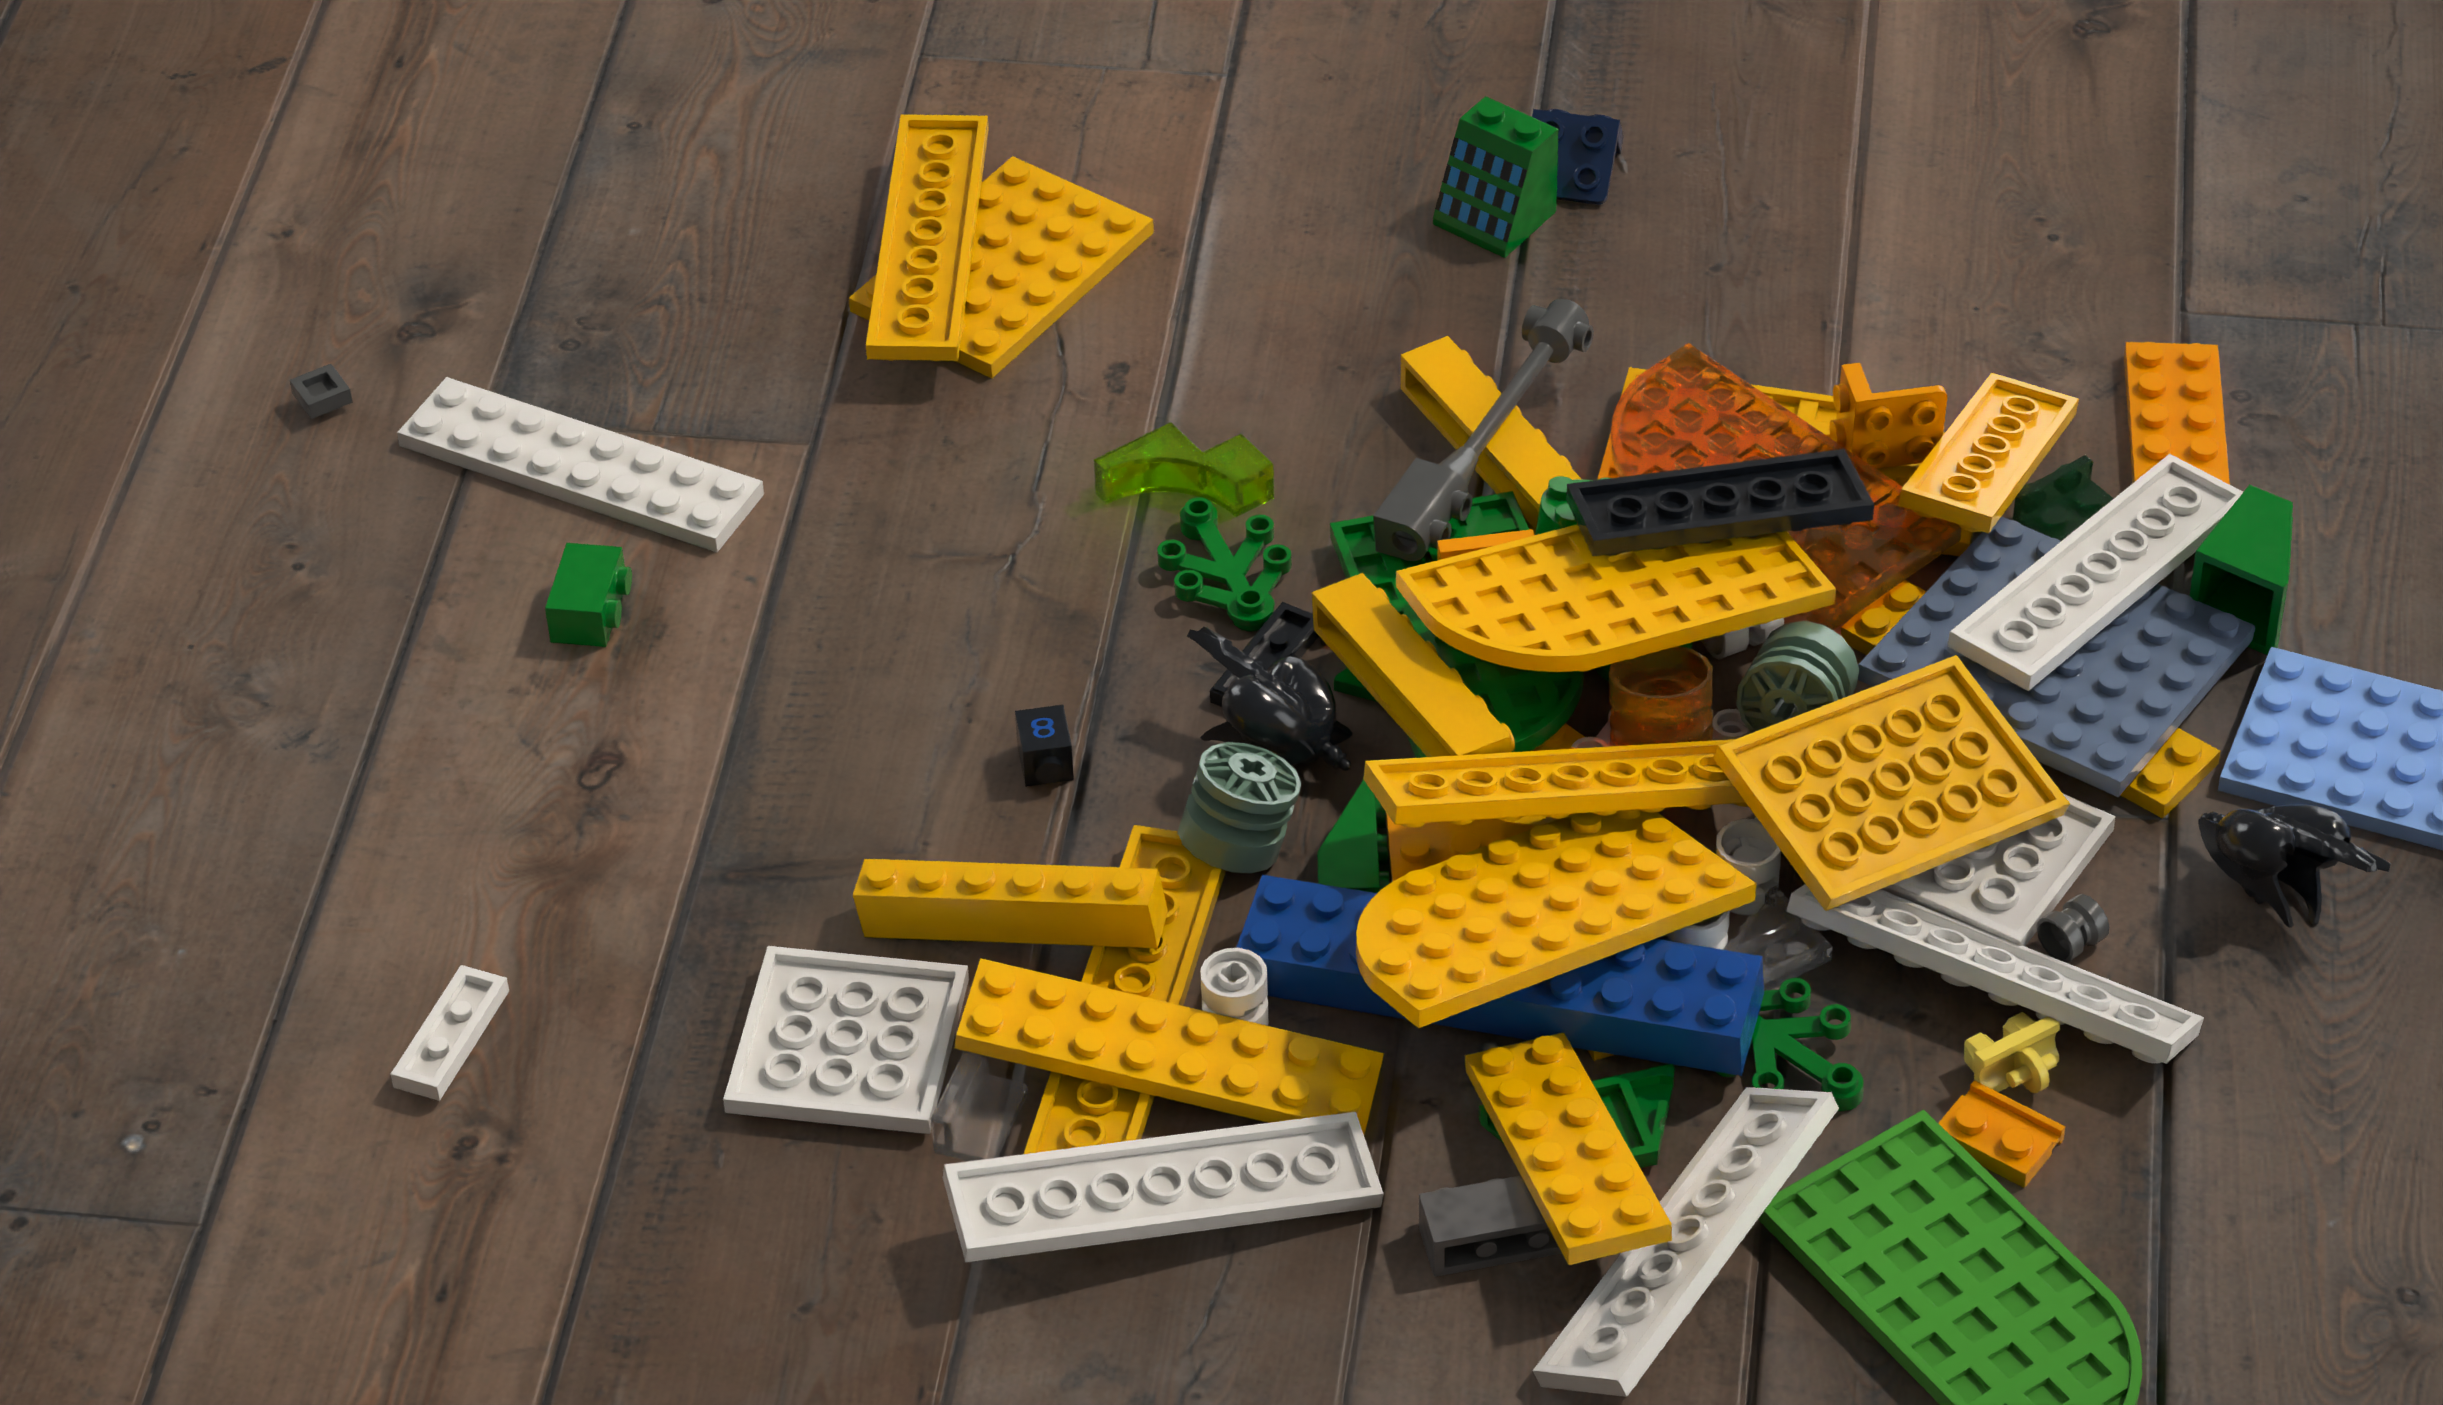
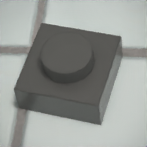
M332 364L290 379L292 394L311 419L353 403L350 388Z

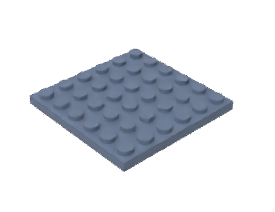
M2001 517L1989 534L1982 532L1858 664V680L1874 687L1957 655L2037 761L2119 797L2252 642L2255 625L2236 618L2230 613L2220 611L2202 602H2197L2186 594H2181L2156 584L2032 689L2027 691L1948 647L1949 634L1952 629L2061 542L2058 539L2023 526L2017 521Z

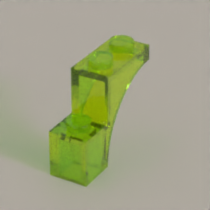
M1170 422L1094 459L1096 495L1105 504L1140 493L1177 492L1208 499L1225 508L1235 517H1238L1274 499V464L1242 434L1202 452Z

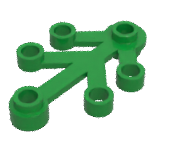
M1197 497L1188 500L1180 511L1181 532L1189 539L1201 540L1212 561L1187 554L1185 545L1178 540H1166L1160 543L1157 548L1158 565L1166 571H1181L1174 578L1175 595L1178 599L1186 602L1198 601L1226 609L1228 616L1237 628L1244 631L1260 630L1275 611V603L1270 595L1281 576L1287 574L1292 568L1291 550L1280 544L1267 547L1263 552L1264 569L1254 584L1250 586L1245 576L1264 545L1273 541V520L1266 515H1254L1248 518L1245 524L1246 538L1233 556L1218 530L1217 509L1205 498ZM1203 578L1224 583L1230 591L1203 585Z
M1790 978L1785 980L1778 990H1764L1760 1011L1784 1009L1789 1013L1804 1012L1811 1004L1810 985L1803 979ZM1792 993H1799L1803 996L1800 998H1791L1788 995ZM1831 1004L1822 1009L1820 1016L1765 1020L1758 1015L1752 1036L1756 1070L1752 1078V1087L1762 1088L1760 1087L1761 1085L1771 1083L1776 1086L1772 1089H1784V1078L1776 1068L1775 1053H1777L1819 1081L1822 1092H1832L1839 1107L1838 1111H1848L1856 1108L1862 1102L1864 1096V1081L1861 1073L1847 1063L1833 1065L1795 1040L1812 1037H1826L1831 1040L1845 1038L1851 1031L1850 1011L1842 1005ZM1836 1019L1842 1021L1843 1023L1838 1025H1832L1828 1022L1830 1020ZM1716 1072L1718 1075L1723 1077L1736 1076L1733 1074ZM1837 1082H1848V1083H1846V1084H1839V1083H1837Z

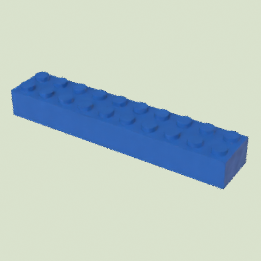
M1268 875L1261 876L1236 948L1254 952L1266 964L1267 996L1406 1019L1370 989L1359 971L1356 960V930L1358 921L1364 908L1377 893ZM1653 939L1431 1024L1526 1040L1565 1033L1573 1048L1742 1076L1764 996L1763 956Z

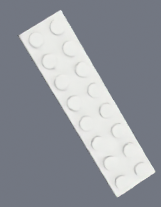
M448 377L441 382L397 432L399 446L714 552H718L764 495L763 481Z
M2168 454L1952 629L1949 634L1948 647L2029 691L2194 554L2243 491Z
M1806 884L1791 893L1786 912L1801 917L1802 923L1810 928L1817 930L1831 929L1848 936V941L1855 946L1865 949H1881L1893 954L1894 959L1905 966L1913 968L1926 967L1941 973V978L1950 984L1962 987L1971 985L1988 992L1989 998L1995 1002L2009 1006L2018 1004L2036 1011V1016L2039 1019L2048 1016L2058 1021L2060 1025L2066 1023L2084 1031V1035L2092 1041L2102 1044L2116 1043L2131 1049L2132 1054L2142 1061L2149 1063L2163 1062L2167 1064L2199 1035L2204 1019L2200 1015L2023 945L2019 946L1982 929L1881 889L1828 911L1823 909Z
M1745 1088L1660 1201L1672 1224V1241L1622 1252L1533 1369V1373L1541 1387L1624 1397L1629 1395L1836 1114L1839 1107L1832 1092Z
M1356 1112L944 1164L943 1181L965 1262L1381 1207L1384 1195Z

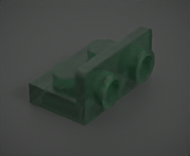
M2084 455L2069 464L2060 466L2056 471L2045 477L2024 485L2015 497L2013 520L2046 536L2062 541L2114 498L2091 480L2093 460Z

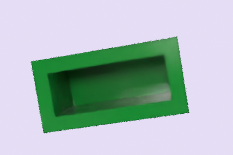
M566 543L545 606L551 643L607 646L612 628H618L621 622L622 596L629 595L632 585L631 567H625L622 547Z

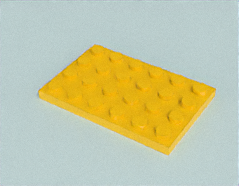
M1012 156L981 184L958 361L956 362L987 377H995L1154 233L1153 219ZM876 275L849 297L850 312L867 320H870Z
M1957 655L1719 745L1713 757L1825 911L2063 816L2070 805L2060 789Z

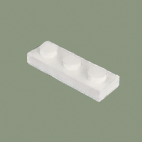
M461 965L391 1072L393 1088L440 1101L509 993L507 978Z

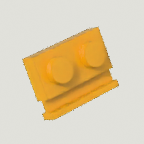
M1975 1080L1970 1084V1090L1965 1096L1961 1095L1938 1123L1984 1168L2023 1188L2028 1185L2050 1158L2053 1148L2063 1142L2066 1127Z

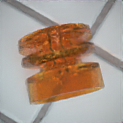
M1679 646L1611 664L1609 670V703L1612 706L1610 713V746L1712 741L1713 711L1710 707L1713 700V667L1708 659L1692 649Z

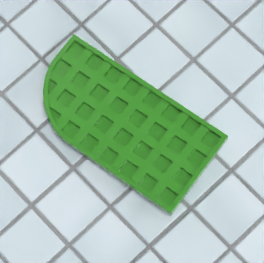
M1924 1109L1777 1192L1771 1203L1758 1218L1777 1240L1940 1405L2138 1404L2142 1380V1355L2134 1324L2126 1308L2109 1288Z

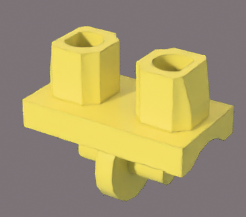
M2021 1012L2007 1020L2003 1026V1038L1996 1042L1982 1033L1966 1039L1964 1043V1061L1974 1072L1975 1081L1997 1092L2008 1087L2014 1088L2023 1084L2030 1092L2038 1093L2049 1086L2048 1070L2055 1068L2059 1062L2055 1037L2056 1033L2060 1031V1023L2048 1016L2036 1022L2024 1012Z

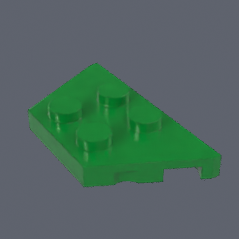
M1673 1064L1592 1081L1640 1168L1658 1164L1674 1085L1675 1069ZM1479 1105V1122L1481 1126L1503 1143L1484 1105Z

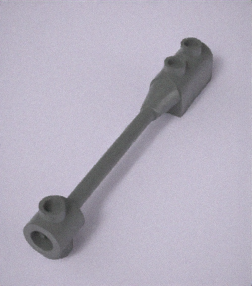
M1556 299L1547 308L1532 305L1528 309L1522 325V338L1529 342L1533 351L1462 447L1454 451L1440 464L1418 458L1413 461L1373 515L1377 552L1407 561H1418L1425 556L1430 547L1437 549L1438 540L1450 539L1451 524L1448 522L1451 518L1460 521L1466 520L1472 507V495L1468 493V486L1476 468L1479 455L1547 362L1560 363L1565 361L1573 350L1586 352L1589 349L1593 340L1594 329L1593 326L1589 325L1586 312L1578 304L1568 299Z

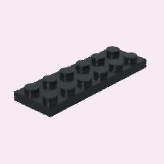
M1845 449L1567 484L1566 501L1592 556H1612L1630 551L1658 550L1684 544L1710 543L1715 540L1738 537H1757L1762 534L1803 531L1808 528L1831 525H1849L1854 522L1873 520L1875 505Z

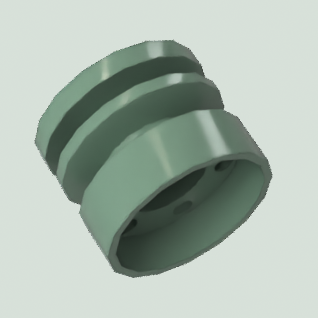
M1809 621L1785 623L1771 631L1738 685L1736 704L1742 722L1753 733L1852 695L1857 687L1859 674L1854 651L1841 635L1825 625Z
M1226 742L1209 747L1201 755L1191 788L1192 793L1188 796L1180 821L1178 835L1183 846L1196 858L1226 871L1255 873L1267 870L1277 862L1286 834L1287 822L1291 819L1294 804H1296L1301 781L1296 770L1285 759L1271 751L1247 743Z

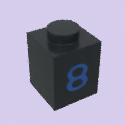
M1064 705L1015 711L1017 747L1025 787L1074 780L1072 744Z

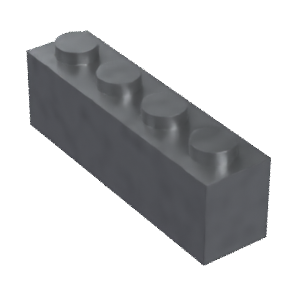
M1521 1175L1504 1179L1495 1178L1482 1183L1454 1188H1440L1432 1192L1419 1194V1230L1434 1277L1562 1254Z

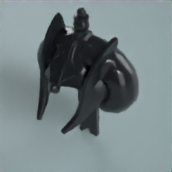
M1203 627L1199 631L1189 630L1187 637L1199 644L1214 659L1239 678L1228 687L1223 696L1222 711L1227 722L1206 731L1200 737L1201 740L1254 745L1280 756L1291 766L1313 762L1321 757L1327 764L1334 765V769L1340 767L1343 771H1348L1351 768V762L1346 759L1347 754L1342 753V750L1335 745L1349 739L1352 736V732L1348 727L1336 720V702L1331 687L1314 666L1301 658L1287 656L1273 662L1266 671L1254 662L1249 655H1245L1237 647H1234L1232 641L1213 632L1208 627Z
M2286 804L2258 810L2237 809L2230 811L2226 815L2212 811L2209 814H2202L2198 820L2204 845L2216 864L2230 878L2242 885L2245 892L2250 897L2255 898V902L2262 904L2266 901L2289 928L2294 926L2287 900L2281 891L2279 880L2291 886L2304 898L2310 922L2316 925L2319 923L2322 905L2320 869L2335 866L2338 862L2365 872H2374L2377 869L2389 872L2391 863L2366 851L2363 847L2355 846L2351 842V831L2344 819L2339 814L2323 807L2308 804Z

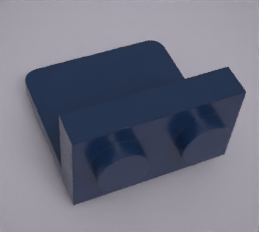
M1533 109V118L1558 128L1557 199L1597 205L1605 203L1608 198L1615 153L1621 154L1624 137L1620 120L1598 114L1590 116L1570 114L1559 109H1549L1547 111Z

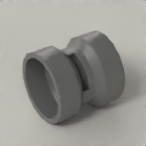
M2080 894L2067 901L2063 905L2061 912L2052 911L2041 918L2037 923L2036 930L2046 952L2051 957L2067 963L2083 952L2085 945L2093 946L2105 939L2109 934L2110 927L2108 918L2100 905L2090 896Z

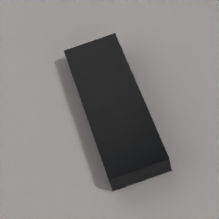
M1282 602L1242 652L1245 655H1249L1254 662L1266 671L1273 662L1284 657L1302 658L1319 637L1313 628V613ZM1228 669L1210 689V703L1222 707L1223 696L1228 687L1239 679Z

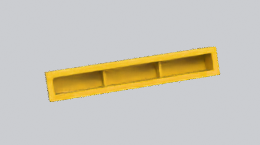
M1449 336L1401 354V390L1456 450L1462 447L1501 395L1496 383L1490 376H1485L1473 363L1469 353L1466 350H1461ZM1517 405L1479 455L1475 471L1496 494L1513 491L1529 530L1533 529L1534 535L1536 533L1541 497L1548 488L1551 478L1564 476L1572 480L1581 479L1572 469L1568 459L1563 455H1559L1550 446L1543 432L1538 428L1535 429L1522 416Z
M1363 573L1312 592L1314 631L1427 757L1508 753L1515 749V740L1510 728L1505 723H1499L1489 712L1483 698L1479 695L1475 696L1467 688L1458 671L1446 665L1438 656L1434 645L1430 641H1425L1414 630L1408 616L1400 614L1389 602L1384 590L1376 588Z
M864 859L853 892V899L864 937L1158 948L1168 913L1159 870L1155 868Z

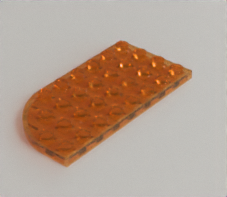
M1690 343L1685 344L1634 379L1623 392L1616 405L1611 427V452L1615 470L1619 477L1845 449L1875 504L1873 520L1854 522L1849 525L1808 528L1803 531H1787L1836 588L1835 604L1799 614L1809 622L1825 625L1831 630H1835L1961 540V527L1958 524L1937 517H1921L1911 509L1898 506L1901 489L1903 488L1901 485Z

